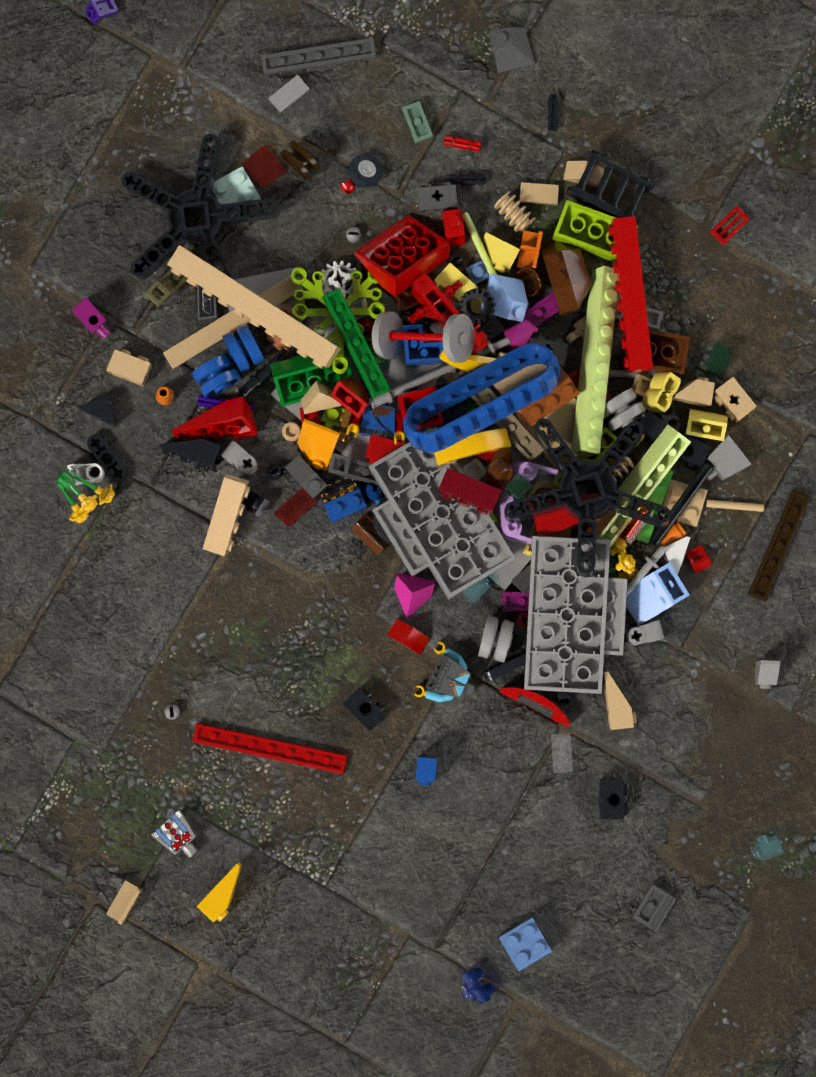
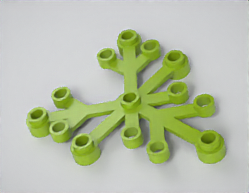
M294 269L291 274L293 283L302 285L308 290H296L294 292V300L296 302H303L305 299H318L326 306L322 298L325 295L322 291L324 274L320 271L313 273L312 280L315 283L314 286L307 279V273L304 269ZM357 270L351 273L353 293L346 299L349 307L358 298H371L374 301L381 299L382 291L379 288L367 290L373 284L378 283L369 271L368 278L362 284V273ZM319 275L322 278L320 280H316L315 276ZM354 275H359L360 278H359V279H354L353 276H354ZM301 276L302 280H297L296 277ZM378 292L380 295L375 297L373 293ZM300 293L303 295V297L298 298L296 297V295ZM380 302L372 303L369 308H350L354 316H371L374 319L378 316L373 313L374 310H379L380 313L385 311L383 304ZM299 303L292 309L293 317L299 321L304 320L306 317H327L320 325H316L314 328L315 332L317 329L323 330L319 334L322 337L325 335V331L334 323L328 308L307 309L304 304ZM301 311L304 314L302 316H298L296 313ZM335 324V329L325 339L330 342L335 340L336 346L341 348L333 360L332 368L334 372L343 374L348 369V362L344 358L343 338ZM358 324L362 333H364V327ZM341 364L343 368L338 369L336 366Z

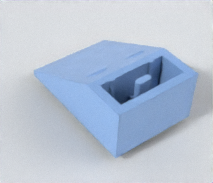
M669 562L644 577L626 597V607L637 625L640 626L688 597L689 593Z

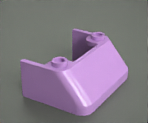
M512 461L511 466L514 472V479L505 491H501L492 513L498 519L495 525L504 539L532 546V538L520 535L522 530L521 522L509 523L504 517L505 506L514 500L519 480L532 481L536 478L537 473L556 478L558 470L531 462Z

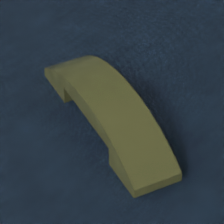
M192 246L189 249L190 252L205 261L199 247ZM170 269L144 295L159 307L173 296L186 283L188 278L184 275L179 277L172 273Z

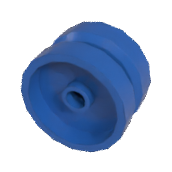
M246 324L237 328V333L241 339L239 341L231 331L222 335L227 345L226 349L241 373L250 369V364L246 357L249 356L256 366L265 361Z
M228 354L218 356L204 363L191 373L196 383H203L200 390L205 398L228 389L241 379L236 369H229L233 362Z

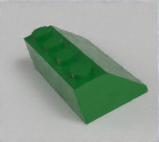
M344 344V358L348 362V369L343 374L334 372L332 364L329 368L323 366L321 369L312 363L314 359L309 356L307 358L297 356L270 364L281 407L301 402V399L316 381L334 389L339 380L348 376L353 378ZM339 364L336 367L342 369L343 365Z

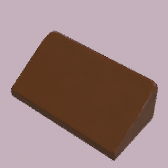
M368 513L362 516L351 528L377 555L389 545L376 533L373 518Z

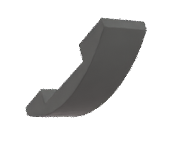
M332 453L328 468L329 473L379 486L369 469L371 463Z

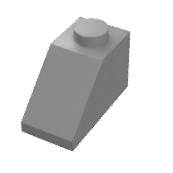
M757 661L755 685H760V689H772V686L777 685L780 661Z

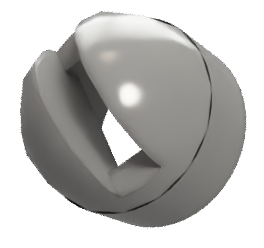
M351 227L346 231V238L349 242L356 243L361 238V232L358 228ZM349 232L358 233V236L349 235Z
M174 704L168 705L164 711L165 716L170 720L177 719L180 715L179 707ZM170 707H173L174 717L170 715Z

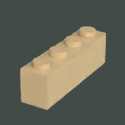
M226 474L203 550L225 556L228 551L231 552L234 541L231 540L233 533L236 534L239 528L237 519L238 516H242L245 508L242 502L244 498L248 497L250 491L248 480Z

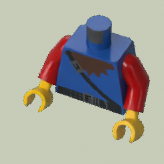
M388 402L375 409L369 403L361 418L353 417L346 432V435L349 432H354V438H357L359 433V435L370 437L375 435L392 439L394 444H396L397 440H403V444L406 443L400 413L396 412L394 407L387 406Z

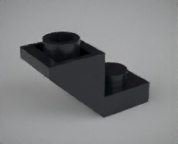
M250 489L248 497L243 499L242 505H245L244 509L259 518L270 502Z

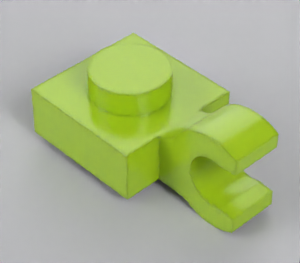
M340 407L325 409L321 422L326 424L325 427L333 430V427L339 428L341 424L340 418L345 409Z

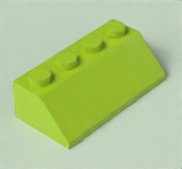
M566 200L552 240L615 262V255H611L610 249L613 237L609 236L608 225L611 224L612 219L615 217Z

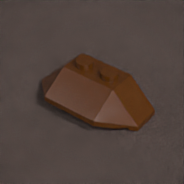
M559 241L540 246L560 315L579 310L591 286L581 249Z

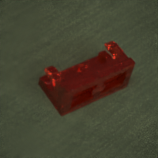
M302 487L274 514L287 528H290L316 504V501Z

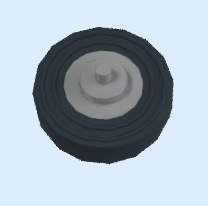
M359 154L351 161L348 172L355 184L368 188L373 187L379 182L383 169L381 163L374 156Z

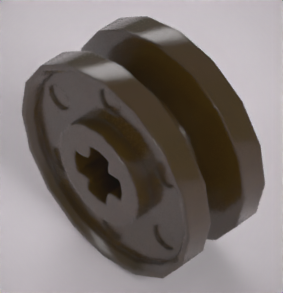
M291 140L289 147L293 152L290 153L283 149L280 155L293 170L309 181L312 176L308 168L317 172L320 166L302 146Z

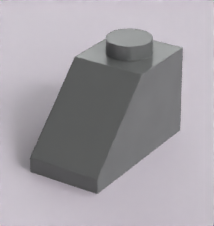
M299 454L285 466L287 471L312 498L317 496L327 486Z

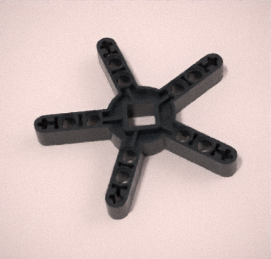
M207 134L203 137L192 189L186 190L177 196L133 172L123 174L121 183L128 191L168 213L167 217L170 228L131 264V272L138 279L148 278L175 253L179 245L182 246L183 244L199 247L207 263L215 268L218 265H223V273L234 279L216 240L221 235L224 225L274 219L280 215L281 207L273 198L220 204L212 195L222 148L221 141L216 135ZM214 140L216 144L212 145L210 148L208 143H212V141ZM211 158L212 164L204 166V161ZM203 177L209 178L207 184L200 185V180ZM134 180L138 184V188L132 183L129 184L128 181ZM146 187H151V193L148 195H144V189ZM162 196H168V201L165 204H160ZM270 205H273L275 207L273 208V212H270L268 210L271 207ZM251 207H257V212L254 215L248 214V210ZM205 209L206 225L188 228L187 211ZM237 209L238 215L230 217L231 210ZM167 240L173 241L170 248L164 247ZM216 248V254L211 257L208 256V250ZM157 252L159 254L158 259L151 261V255ZM138 267H142V273L139 272Z
M546 418L539 419L535 424V436L563 474L560 488L507 503L504 509L506 521L517 523L565 509L569 515L578 519L577 572L584 578L592 576L595 570L596 520L606 515L609 511L657 527L667 526L671 518L669 508L616 490L613 474L642 439L643 425L638 421L630 422L598 463L590 461L579 462L553 424ZM540 427H542V428H546V427H547V434L545 433L544 430H541V431H540ZM635 429H637L638 433L635 432L630 439L629 437L631 435V431H635ZM552 441H556L560 446L552 448L549 444ZM625 443L628 448L621 450L618 448V445ZM562 457H568L571 461L567 464H564L561 462L560 459ZM613 458L616 460V463L609 465L606 460ZM595 481L599 497L581 502L576 486ZM552 498L556 503L550 506L545 503V500ZM626 500L630 506L624 508L619 503ZM532 503L537 508L534 511H530L526 506ZM646 507L648 509V513L641 514L638 511V508ZM511 509H513L514 512H516L515 516H513L512 513H510ZM652 510H655L653 517H650ZM661 513L664 514L663 520L659 519ZM588 525L592 528V531L585 533L582 527ZM584 544H588L592 550L585 552L581 547ZM585 559H588V571L584 570L583 567Z

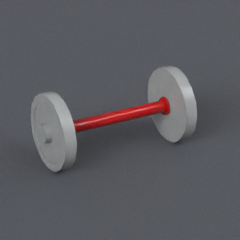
M385 311L380 313L374 322L372 345L379 358L391 360L400 353L404 340L443 341V348L447 358L454 363H462L472 353L475 340L472 321L467 315L454 314L447 320L443 334L404 332L403 323L399 315L392 311Z

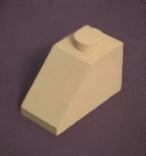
M697 377L696 380L689 381L678 389L672 396V400L702 407L711 406L715 383L709 382L708 378Z

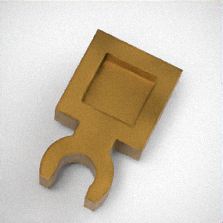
M346 408L340 418L342 429L339 432L338 440L349 444L351 432L346 435V432L355 415Z

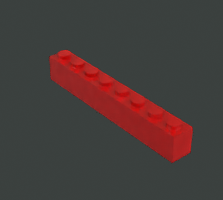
M636 217L613 218L611 224L608 225L609 236L613 237L610 249L611 255H615V262L612 263L613 273H617L615 291L616 293L619 292L620 300H617V309L621 311L622 319H619V327L624 332V338H621L622 349L626 350V357H623L624 368H628V373L651 371L653 369Z

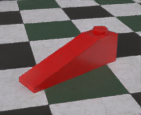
M234 397L233 399L226 400L172 430L173 435L179 442L205 439L206 437L222 440L224 436L242 439L258 435L250 405L243 397Z

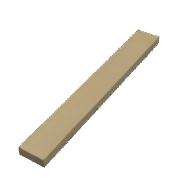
M290 275L260 293L259 296L277 307L292 298L296 290H303L301 285L293 283ZM232 310L166 350L163 354L172 369H175L223 340L222 335L230 331L234 333L238 327L249 324L251 318L246 315L242 318Z

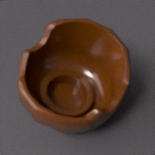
M522 268L516 272V279L523 280L527 298H533L540 293L543 286L540 273L532 268Z

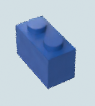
M417 757L415 781H419V785L431 786V782H435L437 759Z

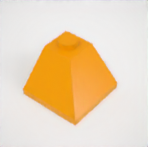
M304 419L297 444L308 465L327 471L340 433Z

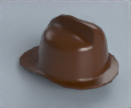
M503 447L494 454L483 478V483L498 488L501 491H505L514 479V472L511 466L512 454L508 448Z

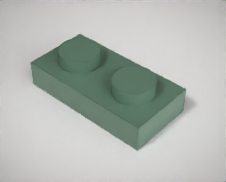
M420 101L402 107L415 144L433 138Z

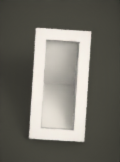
M687 536L666 546V552L663 554L666 562H670L677 574L679 573L690 537Z

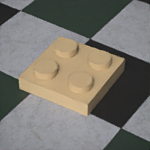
M671 479L663 506L671 510L688 487V484ZM699 488L676 522L697 527L708 490Z

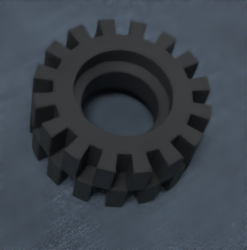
M471 289L466 291L464 296H461V302L458 305L461 306L459 312L467 315L473 324L488 321L492 317V313L495 312L494 307L496 303H493L495 299L485 289ZM475 298L480 299L484 304L481 313H474L471 309V302Z

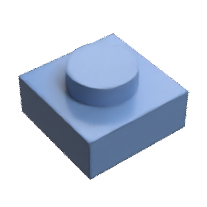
M483 260L465 268L470 281L475 285L490 278Z

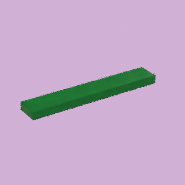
M339 288L323 295L322 298L372 398L375 399L390 392L391 389L341 289Z

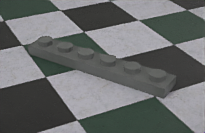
M373 38L261 55L264 76L376 58Z

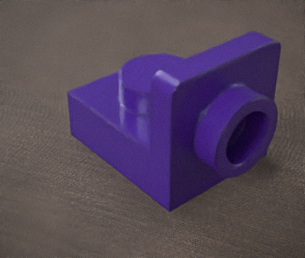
M91 0L86 7V14L93 24H97L100 19L115 15L119 11L114 0Z

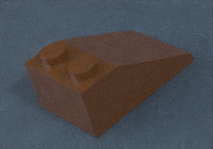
M649 330L653 369L650 372H671L684 375L690 337Z

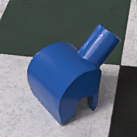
M371 484L363 485L361 489L362 497L366 501H374L378 505L382 500L380 486L373 488Z

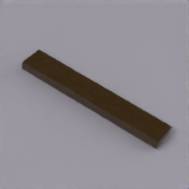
M793 489L791 490L747 595L766 602L810 496Z

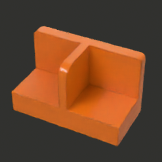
M523 231L516 269L532 268L536 270L543 231H539V233Z

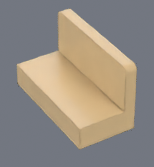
M125 880L106 915L117 920L122 925L143 889Z

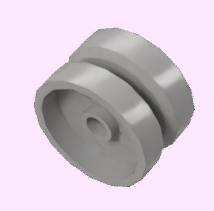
M632 388L622 392L605 404L604 419L615 416L606 425L612 433L625 428L630 422L637 420L642 413L647 411L642 402L629 406L637 398Z
M488 615L478 656L488 658L493 647L495 648L494 660L504 663L513 638L514 622L504 620L499 631L497 630L498 618Z

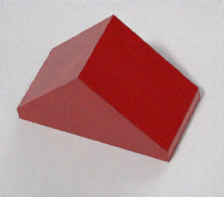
M396 619L387 634L419 655L430 639L399 619Z

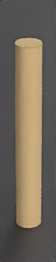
M706 500V507L764 512V504Z

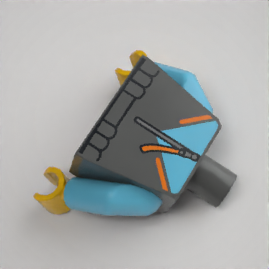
M438 642L439 645L443 646V649L437 651L434 648L435 653L440 655L426 687L416 686L422 689V694L414 693L416 697L425 696L426 699L436 702L451 701L454 697L460 698L463 692L469 695L472 694L475 685L468 681L471 673L467 671V665L462 656L449 648L446 649L442 642Z

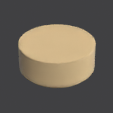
M295 422L286 423L282 428L283 437L290 442L298 440L301 431L300 426Z

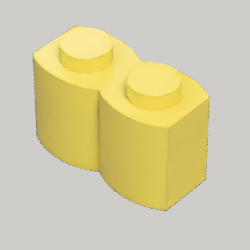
M657 372L651 380L650 389L643 396L642 404L651 412H666L671 405L672 396L680 386L681 379L671 372Z

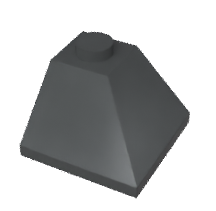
M507 27L489 32L488 38L498 74L535 64L525 28Z

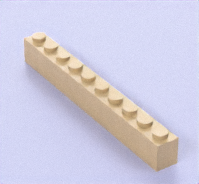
M179 245L167 265L172 267V273L179 277L184 275L188 278L186 282L194 287L198 284L203 288V293L210 297L215 295L219 298L217 302L225 307H228V305L235 308L233 312L242 318L244 315L251 318L249 320L251 324L258 328L260 325L266 328L265 333L273 338L276 335L282 338V344L289 348L294 346L298 349L296 353L304 358H307V356L314 359L312 363L321 369L323 366L329 368L341 348L186 248Z

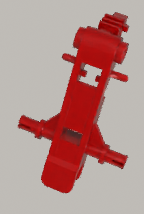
M422 275L413 282L411 294L423 307L417 308L416 312L408 317L412 324L419 318L427 317L435 319L444 329L451 315L460 314L453 306V295H455V291L463 286L459 280L451 286L447 285L443 292L438 289L436 284L427 275ZM440 305L446 309L442 313L436 309ZM480 324L473 327L475 340L471 355H476L488 345L487 335L483 331L480 333L476 331L481 326Z

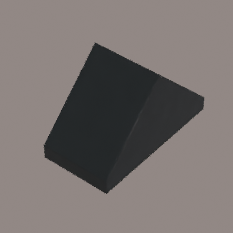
M107 396L82 404L79 407L81 411L116 427L117 422Z

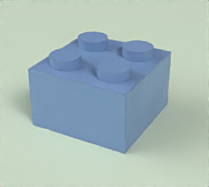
M532 917L498 936L518 971L552 952Z

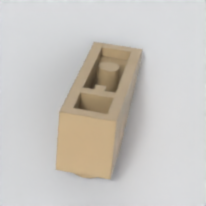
M604 672L603 678L609 730L634 728V724L637 723L636 713L632 712L631 706L609 672Z

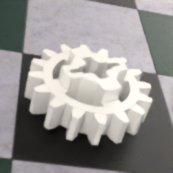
M333 261L332 267L327 264V271L321 270L324 274V281L322 282L323 294H328L340 288L345 299L347 296L349 297L353 292L351 273L356 268L350 269L351 264L348 263L345 266L343 261L340 262V265ZM354 275L353 278H354V279H359L360 276H359V275ZM337 276H338L339 280L342 282V287L340 286L339 282L337 281Z

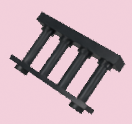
M592 150L584 153L583 157L588 159L589 162L578 184L568 187L565 194L599 212L615 218L635 216V210L644 191H650L655 188V185L650 183L651 180L643 176L638 177L602 158V154ZM598 164L605 168V171L595 193L590 194L586 192L585 186L595 165ZM613 172L622 177L611 202L607 203L602 200L601 196ZM630 181L637 185L638 188L628 210L622 211L618 209V203Z

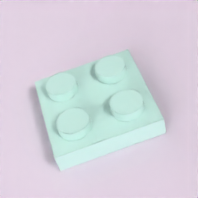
M243 167L214 182L213 193L220 204L261 199ZM237 209L230 211V217L238 214Z

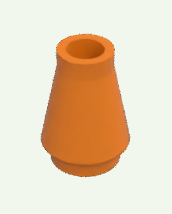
M163 386L157 390L156 400L158 403L168 405L173 402L175 394L170 387ZM161 392H167L166 396H161Z
M677 522L673 524L660 544L666 547L684 538L687 533L680 523Z

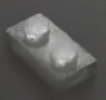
M570 733L551 735L553 773L573 772Z

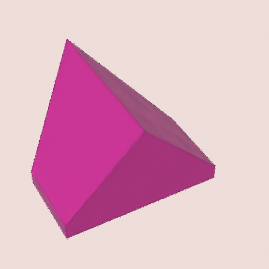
M525 320L504 331L505 338L508 337L511 344L507 345L508 352L526 345L530 340L533 341L530 337L533 332L537 333L538 328L530 321Z
M397 573L394 589L406 619L432 597L435 581Z

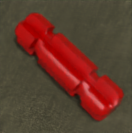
M446 135L444 138L445 146L451 147L452 145L454 148L472 149L475 152L480 151V141H471V139L461 137L453 138L451 135Z

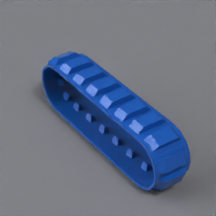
M526 344L419 399L410 406L406 412V417L403 419V428L407 439H409L411 446L419 451L435 453L548 395L557 386V381L561 377L558 359L554 356L551 349L543 345ZM535 364L547 366L546 371L541 375L431 432L417 431L418 426L425 420L516 372Z

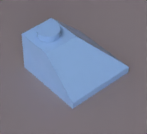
M490 274L486 292H490V296L495 299L493 300V303H496L494 307L495 312L492 315L523 322L528 306L523 280ZM482 302V305H481V308H480L481 311H482L483 308H484L483 302Z

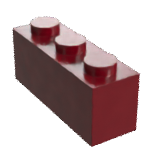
M447 468L438 492L441 493V497L447 500L456 499L459 501L458 504L467 508L469 506L475 507L477 512L487 515L488 513L492 514L501 490Z

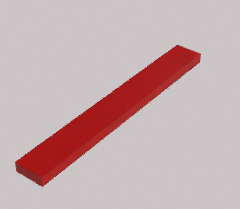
M196 723L192 741L339 774L344 773L347 755L198 723Z

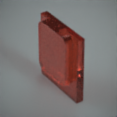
M266 145L241 163L262 190L286 172Z

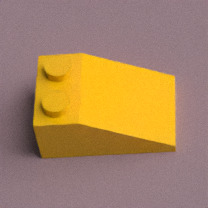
M240 862L197 905L213 923L216 920L220 922L229 913L227 909L230 906L242 867Z

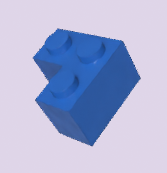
M403 325L404 332L423 333V325ZM404 340L406 367L444 364V361L439 356L443 351V342L424 343V341Z

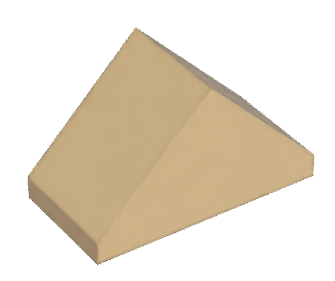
M567 161L563 180L579 183L589 161ZM595 165L586 185L597 187L603 176L604 168Z
M318 381L312 385L301 399L304 414L342 405L330 396L333 389Z

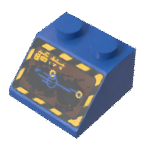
M346 477L327 484L319 493L332 524L367 509L358 485L353 479Z

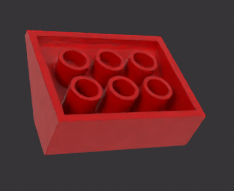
M408 214L355 251V256L380 286L396 297L413 285V282L420 276L427 275L449 259V241Z

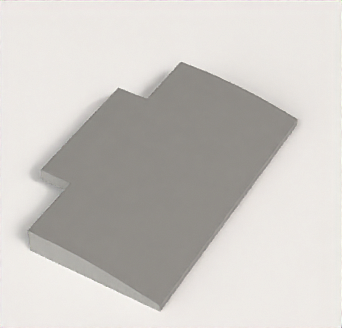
M434 427L433 429L429 430L428 432L437 430V428ZM409 442L369 466L371 473L388 501L372 511L411 576L429 567L449 600L516 558L489 514H481L476 511L477 508L469 506L467 508L458 504L459 501L456 499L447 500L440 496L441 493L438 492L447 468L464 474L457 461L438 466L434 453L419 451L411 446Z
M532 536L525 690L602 694L604 654L623 655L627 578L608 577L610 538H596L595 570L592 576L584 578L577 572L578 537ZM584 544L581 547L585 552L592 550L588 544ZM585 559L583 566L586 571L589 569L588 559Z

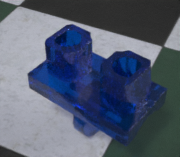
M480 968L467 971L461 975L465 982L461 987L465 991L462 995L463 999L469 996L472 1002L478 999L480 1004H483L491 999L490 996L496 989L490 982L484 986L480 984L479 980L485 976Z

